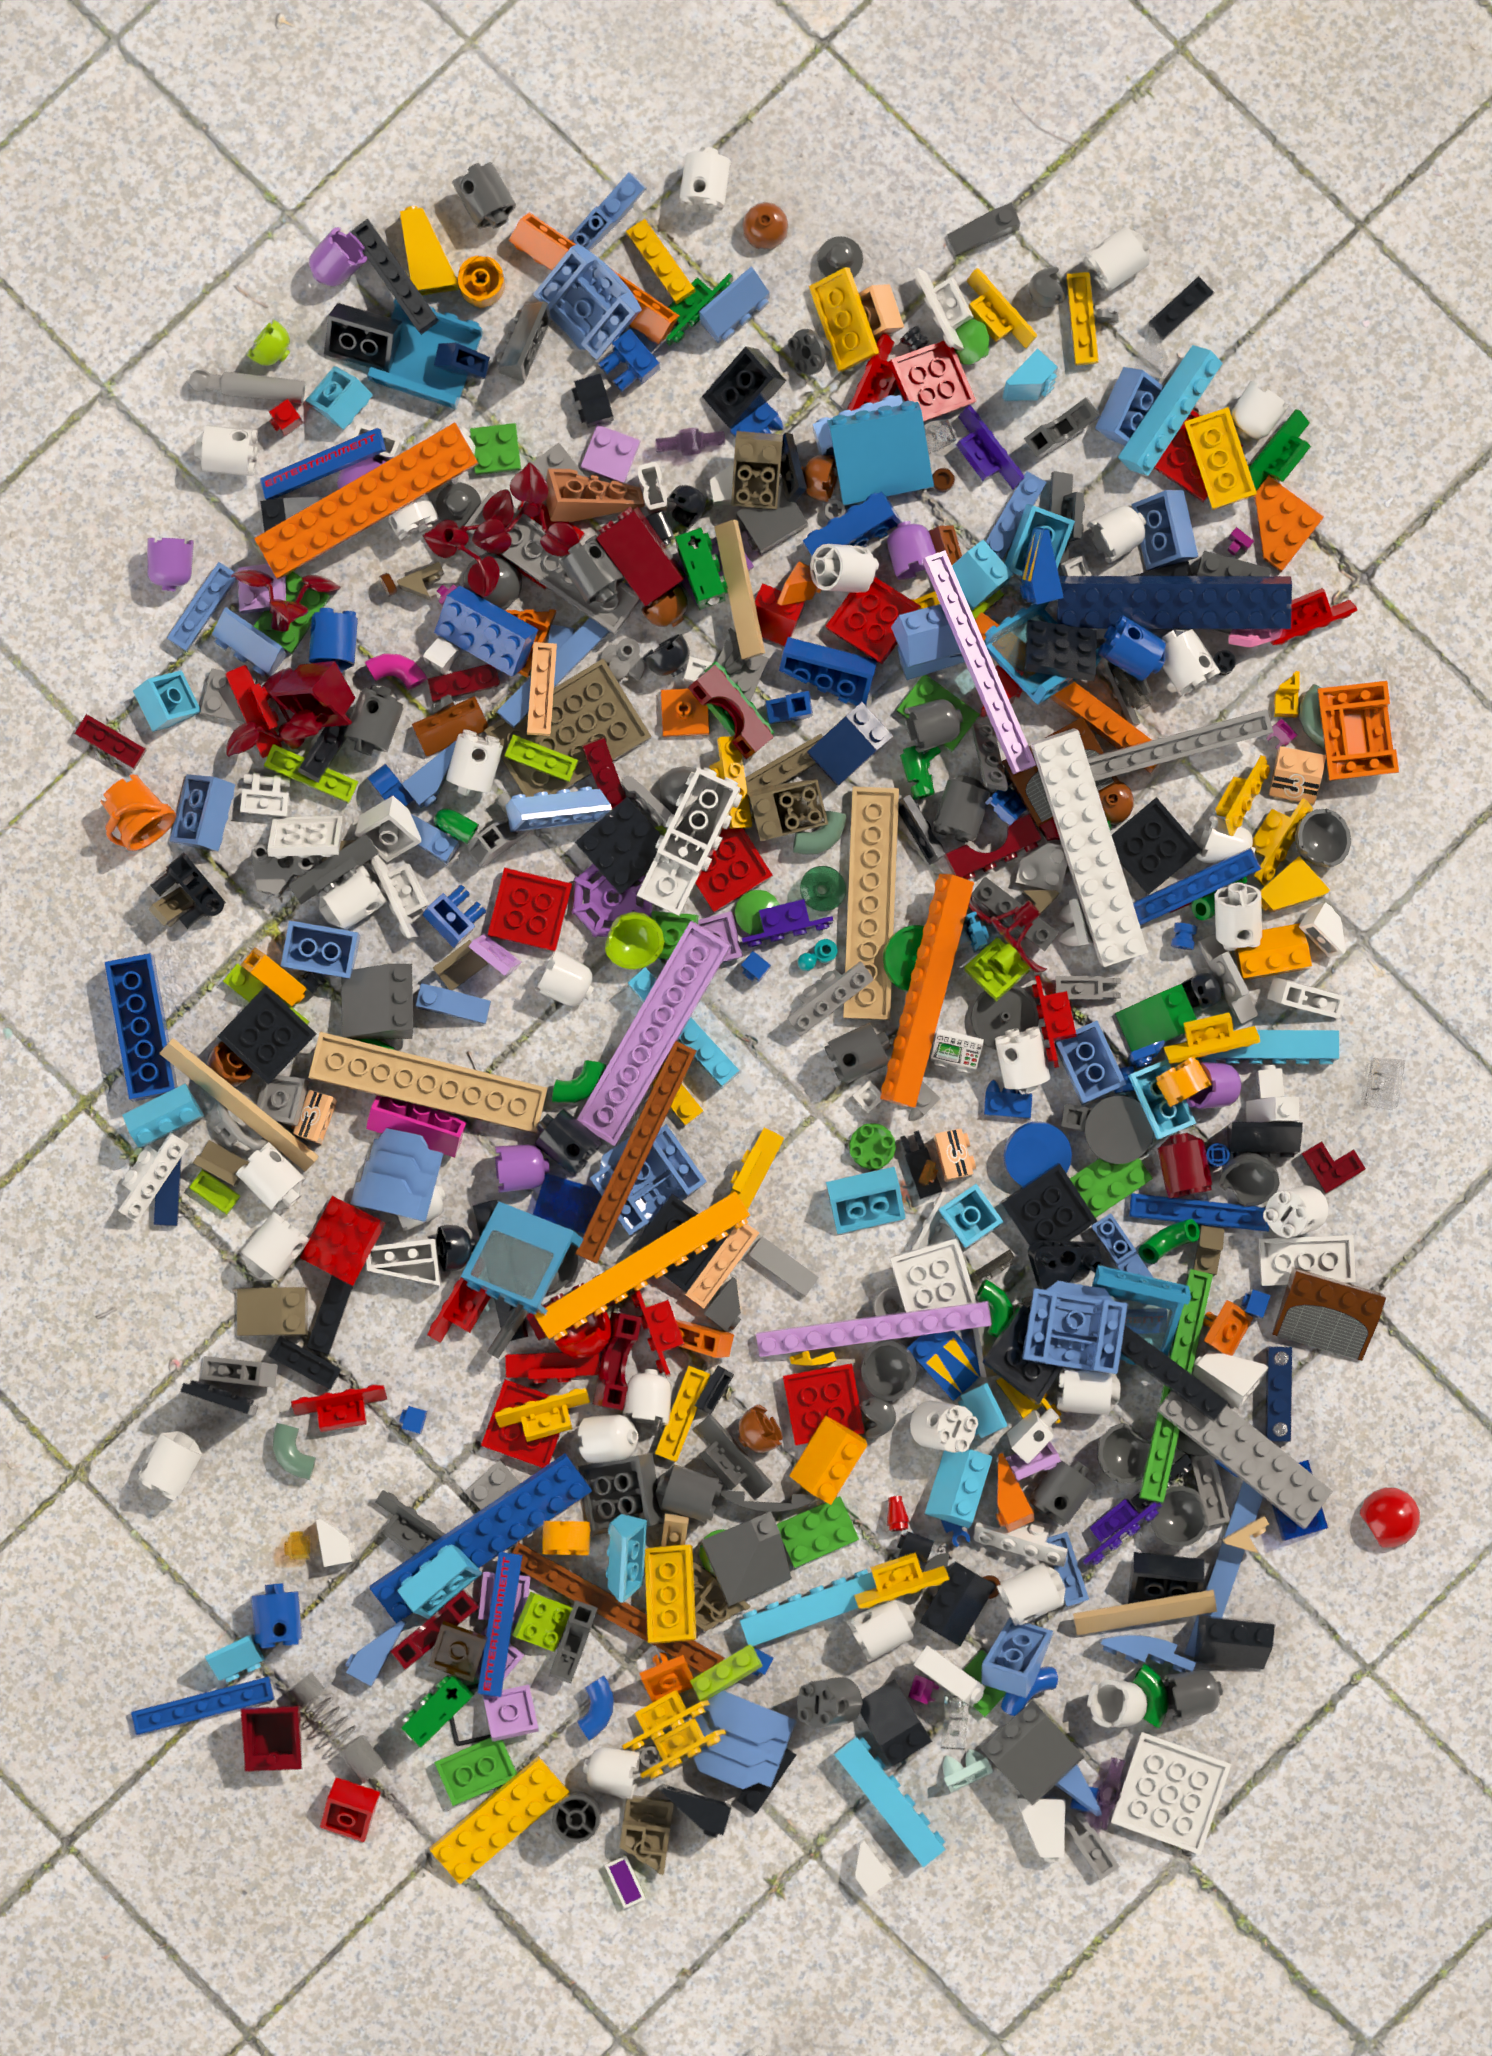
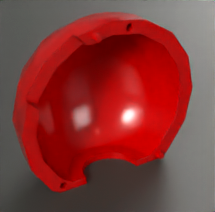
M604 1311L598 1316H595L594 1313L586 1317L588 1322L578 1328H575L574 1325L566 1330L567 1335L554 1341V1343L561 1352L573 1358H590L595 1356L605 1348L611 1337V1323L607 1312Z
M1384 1487L1374 1491L1365 1499L1360 1510V1516L1373 1533L1378 1544L1383 1548H1396L1406 1544L1415 1536L1420 1525V1511L1416 1501L1407 1492L1398 1488Z

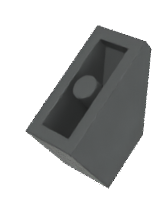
M734 1277L730 1279L704 1313L705 1316L726 1332L729 1328L734 1330L742 1320L738 1317L741 1311L737 1280Z

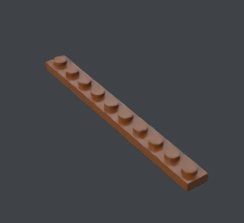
M677 1041L674 1043L583 1236L580 1248L578 1247L575 1253L576 1255L593 1263H598L697 1050Z
M519 1542L517 1543L512 1554L523 1555L520 1571L574 1601L577 1600L598 1608L597 1614L648 1642L647 1614L627 1602H619L611 1593ZM695 1640L652 1644L675 1658L683 1655L688 1665L702 1673L725 1658Z

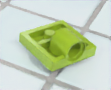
M997 937L964 966V971L997 1002L1030 972V967L1021 960V956L1010 944H1004Z
M530 1591L512 1636L555 1652L571 1614L572 1607Z

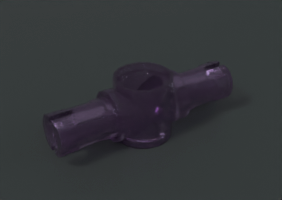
M698 428L682 429L674 437L655 439L656 452L677 450V452H681L682 455L686 456L699 454L702 452V449L708 446L725 445L724 431L703 433Z
M1111 1757L1107 1776L1103 1778L1102 1785H1100L1097 1804L1102 1815L1095 1817L1093 1827L1099 1828L1101 1824V1829H1108L1111 1812L1115 1810L1116 1803L1121 1797L1120 1788L1122 1782H1120L1126 1763L1125 1760L1119 1759L1118 1761L1117 1758ZM1108 1787L1114 1788L1116 1792L1111 1800H1106L1103 1797V1791Z

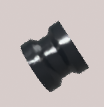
M918 326L910 329L900 339L902 344L908 346L909 353L923 348L929 342V339L920 333L921 329Z
M1228 650L1219 651L1213 658L1221 672L1218 674L1219 676L1229 675L1236 665L1235 656Z
M308 971L297 978L313 995L317 992V988L320 985H324L327 982L319 973Z

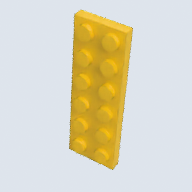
M537 1756L435 1842L429 1850L460 1885L565 1797L569 1790L546 1763Z

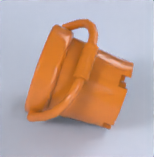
M132 774L129 775L132 779L131 781L126 782L122 778L113 784L103 794L107 800H101L100 802L110 815V819L105 827L109 840L116 845L126 847L128 851H137L149 846L162 837L174 824L177 815L168 804L162 803L138 775ZM116 826L121 833V840L112 834Z

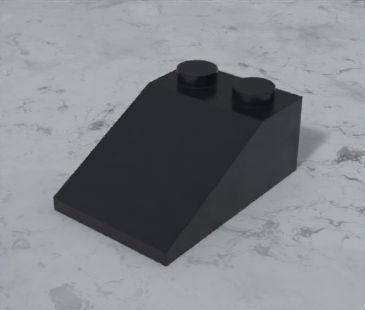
M745 346L705 392L702 398L728 428L732 429L757 410V408L770 400L783 386L786 379L759 349Z
M325 497L279 498L260 501L264 532Z
M895 1679L862 1698L860 1714L891 1766L896 1765L933 1742Z
M662 1784L661 1792L702 1829L705 1835L717 1838L718 1834L724 1836L731 1812V1805L729 1803Z

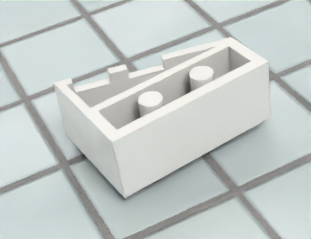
M436 1239L374 1246L366 1260L367 1271L442 1287Z

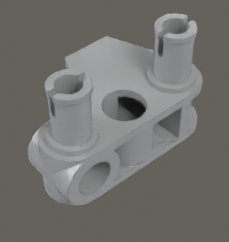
M506 791L494 800L505 813L506 819L493 823L481 833L476 831L468 844L467 849L480 867L488 865L533 831L510 832L505 805L511 798ZM496 835L498 838L495 841L496 846L490 849L486 841Z
M267 844L257 845L251 853L258 892L280 897L295 877H301L322 863V858L315 855L306 858L299 856H287L285 858L268 857ZM289 860L291 864L289 866H285V861Z

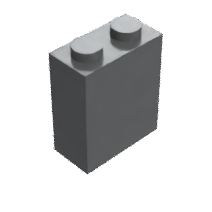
M783 484L779 486L777 509L744 507L736 512L740 531L747 533L749 536L747 540L749 546L754 552L757 550L760 555L808 527V522L796 502L787 501Z

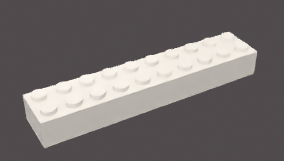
M1074 728L1030 743L1100 965L1106 967L1148 953L1079 731Z

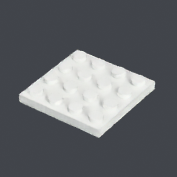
M1141 1732L1110 1822L1201 1855L1232 1764Z

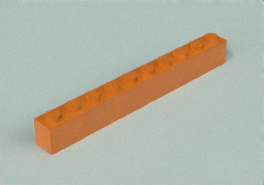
M982 612L975 619L983 641L986 638L985 633L992 626H999ZM1009 633L992 643L993 648L1015 671L1023 673L1022 677L1024 679H1028L1037 673L1025 671L1026 645ZM1076 682L1071 683L1049 697L1077 719L1082 717L1090 729L1117 749L1152 740ZM1158 764L1145 767L1144 769L1151 774Z
M939 874L936 880L935 892L929 905L927 922L923 928L921 945L917 951L915 968L911 974L909 991L905 996L904 1010L899 1019V1029L893 1042L894 1048L887 1065L888 1070L885 1082L881 1088L880 1099L905 1107H916L974 882L953 874Z

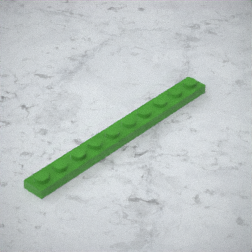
M1193 1269L1188 1271L1185 1284L1189 1286L1191 1298L1189 1304H1184L1170 1353V1359L1191 1374L1213 1274ZM1163 1385L1159 1406L1171 1391L1165 1385ZM1157 1412L1139 1498L1162 1504L1164 1503L1179 1428L1159 1412Z

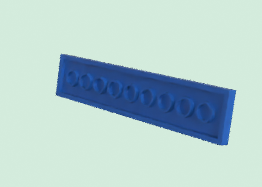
M564 1453L369 1586L370 1590L397 1624L413 1613L397 1590L402 1587L401 1584L405 1579L416 1575L424 1563L432 1561L437 1557L440 1549L452 1544L459 1548L477 1568H480L499 1555V1552L505 1551L543 1525L544 1521H549L592 1492V1490L567 1454Z

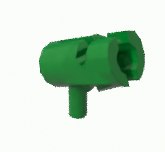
M911 746L903 749L904 753L900 755L907 781L909 783H918L910 789L913 800L926 798L935 793L932 774H929L928 769L930 761L941 753L938 746L930 749L925 754L923 752L918 753L915 749L916 746Z

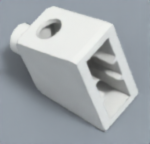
M1049 1408L1041 1416L1034 1410L1007 1432L1011 1449L1027 1464L1054 1437L1051 1426L1059 1419L1057 1413Z

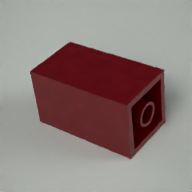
M629 507L617 516L619 519L617 522L613 523L610 520L598 530L600 534L596 538L644 606H647L681 582L686 574L638 507L635 509Z

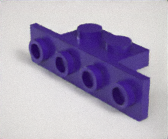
M971 405L967 406L958 418L970 434L957 442V448L982 481L999 472L1011 489H1015L1025 478L1020 468L1012 461L1007 451L994 437L993 432L982 421L980 415Z
M804 899L761 909L759 914L764 933L742 938L743 945L748 944L750 948L762 945L761 941L771 939V942L785 939L784 935L791 933L794 936L807 934V929L825 930L830 928L829 924L833 923V916L810 921Z
M1128 1499L1121 1501L1090 1527V1530L1100 1543L1111 1535L1113 1536L1082 1562L1085 1565L1093 1564L1095 1566L1104 1560V1554L1108 1550L1114 1551L1123 1544L1122 1539L1127 1535L1131 1537L1141 1529L1139 1525L1145 1520L1147 1522L1153 1520L1158 1516V1510L1163 1506L1160 1503H1153L1139 1514Z

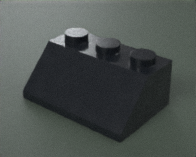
M337 303L328 315L324 355L389 373L400 342L402 321Z
M1231 1122L1227 1125V1148L1229 1153H1233V1157L1243 1153L1259 1154L1264 1158H1271V1154H1280V1158H1294V1154L1300 1153L1303 1122Z
M1134 1552L1130 1571L1128 1604L1202 1592L1204 1585V1559Z
M955 1561L948 1573L949 1580L942 1583L920 1623L961 1647L996 1585Z
M1199 1615L1194 1662L1264 1669L1273 1649L1275 1624L1265 1621Z

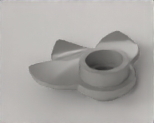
M625 638L618 645H609L602 651L600 659L610 663L609 668L617 681L628 673L636 680H639L643 675L644 660L639 655L640 647L634 639ZM625 646L632 648L631 654L624 652Z

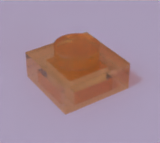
M927 1160L918 1183L927 1186L928 1182H934L938 1170L934 1169L935 1162Z

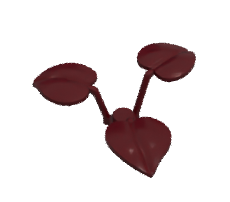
M531 462L518 472L510 482L511 494L517 500L524 501L523 507L520 508L519 513L511 524L505 528L504 524L498 519L486 520L477 527L472 537V542L477 547L493 554L503 553L510 548L512 538L508 532L512 530L520 517L525 513L529 517L540 516L542 530L546 533L541 537L540 544L549 554L564 557L570 554L568 550L571 547L580 543L577 532L567 523L556 522L550 525L549 530L547 529L544 510L541 508L543 502L548 497L549 489L543 475Z
M508 489L497 492L486 502L482 513L485 520L498 519L504 524L505 528L511 523L514 515V505ZM443 520L432 530L423 534L425 542L437 556L445 559L451 558L456 553L458 547V550H462L477 561V563L471 566L468 573L469 586L475 593L487 597L494 591L500 575L497 561L491 556L481 560L479 556L465 548L469 540L466 531L476 530L479 525H462L459 529L454 521Z
M242 570L231 575V578L235 577L246 585L253 587L265 586L268 588L269 605L271 606L270 613L273 614L270 627L280 632L289 631L291 622L308 613V608L300 604L307 589L312 588L319 592L341 589V586L325 577L307 575L302 578V582L305 584L296 601L288 602L274 599L273 587L270 584L273 583L274 579L264 572Z
M290 667L276 672L266 680L263 687L267 690L269 698H272L270 692L277 683L291 675L293 670ZM277 702L287 721L279 727V735L263 727L256 728L254 722L244 723L231 734L227 742L226 754L230 757L231 755L240 754L251 749L259 740V732L277 739L278 742L284 741L290 749H297L304 743L306 737L318 734L315 715L311 710L306 709L297 712L290 719L286 710Z
M971 896L969 908L973 912L976 911L977 916L987 925L991 926L993 923L996 930L1017 950L1023 961L1033 971L1037 973L1045 972L1047 968L1038 965L1030 959L1021 946V941L1029 928L1033 926L1032 922L1041 915L1038 909L1028 900L1020 908L1017 906L1007 913L989 918ZM1015 914L1012 917L1015 922L1009 928H1004L999 920ZM1018 925L1021 928L1025 926L1018 940L1015 941L1009 933Z

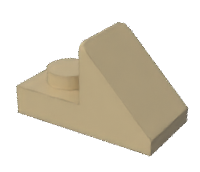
M665 1514L661 1547L686 1544L689 1517Z
M1261 1516L1221 1540L1224 1544L1258 1553L1249 1536L1253 1535L1255 1538L1266 1532L1265 1527L1269 1523L1265 1516Z

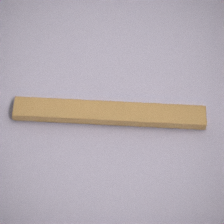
M172 1038L159 1053L306 1172L318 1159L319 1156L178 1041Z

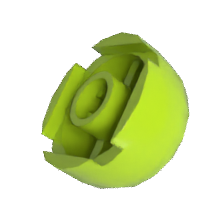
M272 319V323L269 322L255 339L256 347L254 349L249 348L246 355L258 364L265 366L273 365L278 360L283 362L290 353L287 349L290 344V336L287 330L278 321Z

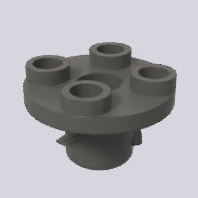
M837 236L830 238L819 249L818 267L825 277L847 267L850 268L852 276L855 278L863 266L862 250L854 240L848 237Z
M801 329L788 340V347L791 350L794 367L799 374L813 375L823 369L826 358L831 354V344L827 338L819 337L811 329Z
M457 482L455 485L453 483L449 484L437 496V515L441 521H454L460 529L462 525L465 526L480 506L482 503L478 492L466 483Z

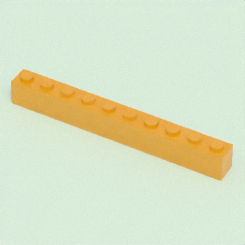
M735 1191L545 1308L548 1310L546 1315L538 1312L534 1316L548 1339L554 1338L557 1341L567 1335L566 1330L574 1325L575 1328H578L588 1322L586 1317L594 1313L595 1316H598L608 1309L606 1305L614 1301L617 1304L628 1297L626 1294L628 1291L634 1288L637 1292L647 1286L646 1280L653 1276L658 1279L668 1273L667 1267L675 1264L676 1267L688 1260L687 1255L693 1251L697 1255L708 1248L707 1243L715 1239L718 1242L728 1236L726 1231L735 1227L738 1230L749 1223L747 1218L750 1217V1214Z

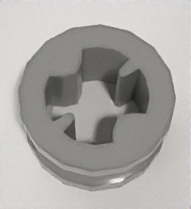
M832 500L827 503L825 507V517L827 520L830 521L835 518L828 511L829 509L832 510V506H837V509L842 511L841 514L838 513V517L845 514L846 510L842 502Z
M647 1746L642 1750L640 1759L644 1766L651 1768L660 1763L661 1756L657 1747ZM653 1750V1754L658 1755V1759H654L655 1763H649V1760L644 1758V1754L648 1755L647 1751Z

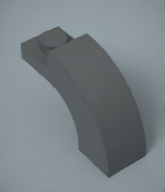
M1085 397L1055 420L1039 426L1026 436L1024 440L1035 456L1041 457L1084 431V428L1098 419L1100 415L1088 397Z
M575 1600L549 1674L550 1677L572 1683L598 1608Z

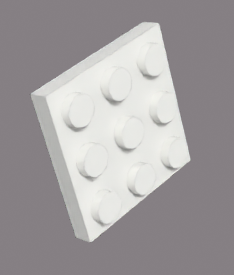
M343 816L273 818L268 843V857L285 858L287 856H299L306 858L311 855H322L323 857L339 855Z
M957 1237L889 1257L905 1312L977 1303Z

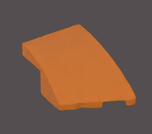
M534 609L524 611L505 610L537 628L538 632L534 642L540 643L545 642L556 615L555 609L534 612ZM533 646L525 667L518 672V674L529 677L532 671Z

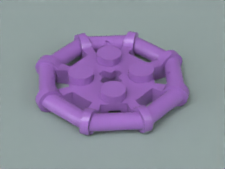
M594 864L573 880L575 884L572 914H575L595 938L597 936L608 937L610 928H604V922H614L622 914L635 911L644 913L649 917L652 915L653 903L643 900V908L636 906L637 892H639L646 875L638 880L641 883L636 887L632 885L622 895L619 894L617 898L619 901L616 904L607 901L609 899L608 893L615 894L617 891L604 876H601L593 884L588 882L599 871ZM587 888L590 889V901L583 904V889ZM592 909L599 916L600 919L597 924L585 911Z

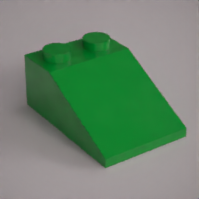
M1182 984L1162 991L1115 1013L1131 1052L1164 1040L1166 1043L1185 1034L1184 1023L1197 1020Z

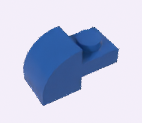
M809 691L766 700L769 724L792 720L800 721L813 716Z
M383 764L367 777L384 800L394 796L404 806L414 800L386 764Z

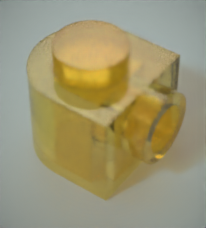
M303 1531L289 1532L288 1542L284 1543L285 1556H289L290 1560H309L310 1535H303Z

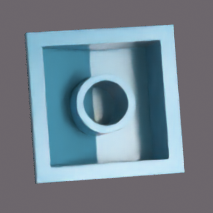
M334 366L305 401L330 422L344 430L353 422L358 412L368 404L373 394L356 377Z
M984 540L967 551L952 565L966 601L972 610L1003 588L1013 576L1009 568Z
M182 670L149 678L133 690L152 732L172 727L201 712Z
M977 1184L938 1209L965 1248L978 1242L1004 1222Z
M988 1383L960 1395L961 1401L958 1402L959 1406L966 1407L978 1420L975 1436L979 1435L980 1438H983L1008 1426Z
M253 1634L205 1656L218 1680L225 1679L227 1683L239 1678L238 1672L247 1669L249 1673L260 1668L259 1662L265 1660L258 1644H255Z

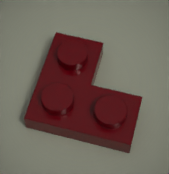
M1322 1141L1301 1153L1325 1194L1366 1170L1354 1149L1335 1161Z

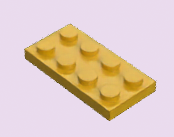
M844 267L809 286L826 338L831 344V352L839 372H843L879 354L850 268Z
M1229 407L1185 421L1184 423L1212 509L1215 510L1257 496Z
M692 1545L645 1548L648 1643L696 1640Z

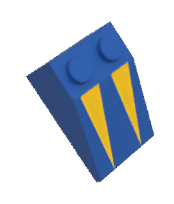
M1040 527L1033 528L1021 578L1022 585H1020L1022 598H1026V602L1037 605L1064 598L1049 529Z
M955 1331L921 1335L907 1348L917 1363L952 1401L956 1400L981 1376L977 1356Z

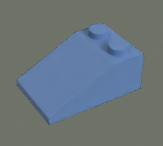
M1009 1617L982 1663V1684L1026 1698L1036 1681L1053 1636V1631L1029 1623L1015 1626Z

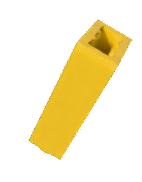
M409 206L404 211H400L410 279L418 291L424 296L459 290L457 278L423 208Z

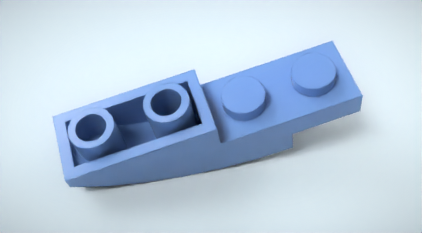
M628 172L605 200L590 212L568 239L590 251L634 207L633 204L647 188L632 173Z
M1111 1213L1091 1226L1118 1270L1154 1278Z
M1117 1635L1101 1638L1099 1642L1104 1645V1651L1116 1655L1117 1651L1126 1654V1660L1138 1664L1139 1660L1145 1662L1148 1653L1151 1654V1660L1160 1664H1164L1166 1660L1173 1663L1172 1669L1180 1672H1186V1670L1193 1671L1196 1664L1174 1654L1177 1644L1159 1638L1142 1635Z

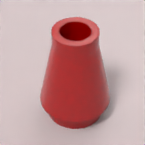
M902 1496L889 1497L887 1526H889L891 1532L907 1530L910 1521Z

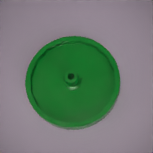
M922 925L907 926L895 932L887 941L883 952V966L888 978L895 986L906 992L909 991L911 974L915 968L917 951L923 937L924 926Z

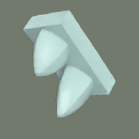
M969 1749L965 1758L966 1767L963 1768L957 1760L946 1755L943 1762V1773L950 1792L959 1790L993 1773L987 1757L985 1758L979 1752Z

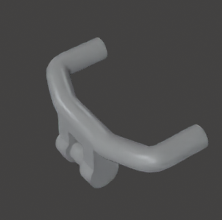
M216 1100L222 1121L214 1130L217 1134H221L227 1147L239 1141L253 1150H261L268 1143L264 1138L255 1141L245 1135L229 1115L228 1109Z

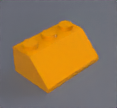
M1301 923L1262 930L1259 946L1240 947L1234 950L1238 971L1243 981L1311 968L1312 962L1308 942L1304 932L1299 928Z
M825 1415L789 1476L808 1492L831 1505L866 1449V1438Z

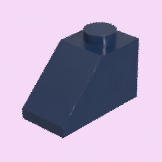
M439 343L434 366L450 373L486 379L490 357L459 343Z

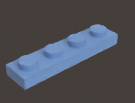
M1026 471L1025 478L1016 488L986 540V543L1001 560L1013 542L1026 504L1034 505L1047 483Z
M220 562L217 563L168 635V640L188 652L236 581L235 577L231 578V575L235 573Z

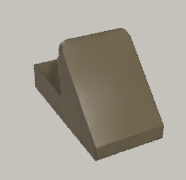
M437 562L397 580L400 589L431 600L424 583L432 584L439 581L441 576L444 575V571L440 562Z
M180 886L152 904L148 910L163 926L168 925L172 927L179 920V917L194 906L193 903L195 901Z
M1024 890L1022 894L1042 913L1058 897L1059 892L1057 890Z
M1201 1225L1193 1270L1217 1275L1220 1254L1223 1251V1228Z

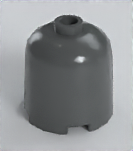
M938 699L905 709V713L909 714V718L905 719L911 741L916 739L918 746L915 749L918 753L949 743L959 735L960 723L963 722V717L960 710H955V707L948 700Z
M1199 1669L1169 1674L1164 1677V1680L1169 1683V1686H1165L1168 1691V1709H1174L1175 1715L1172 1719L1175 1722L1207 1715L1218 1708L1220 1696L1223 1695L1221 1682H1216V1679L1209 1671Z

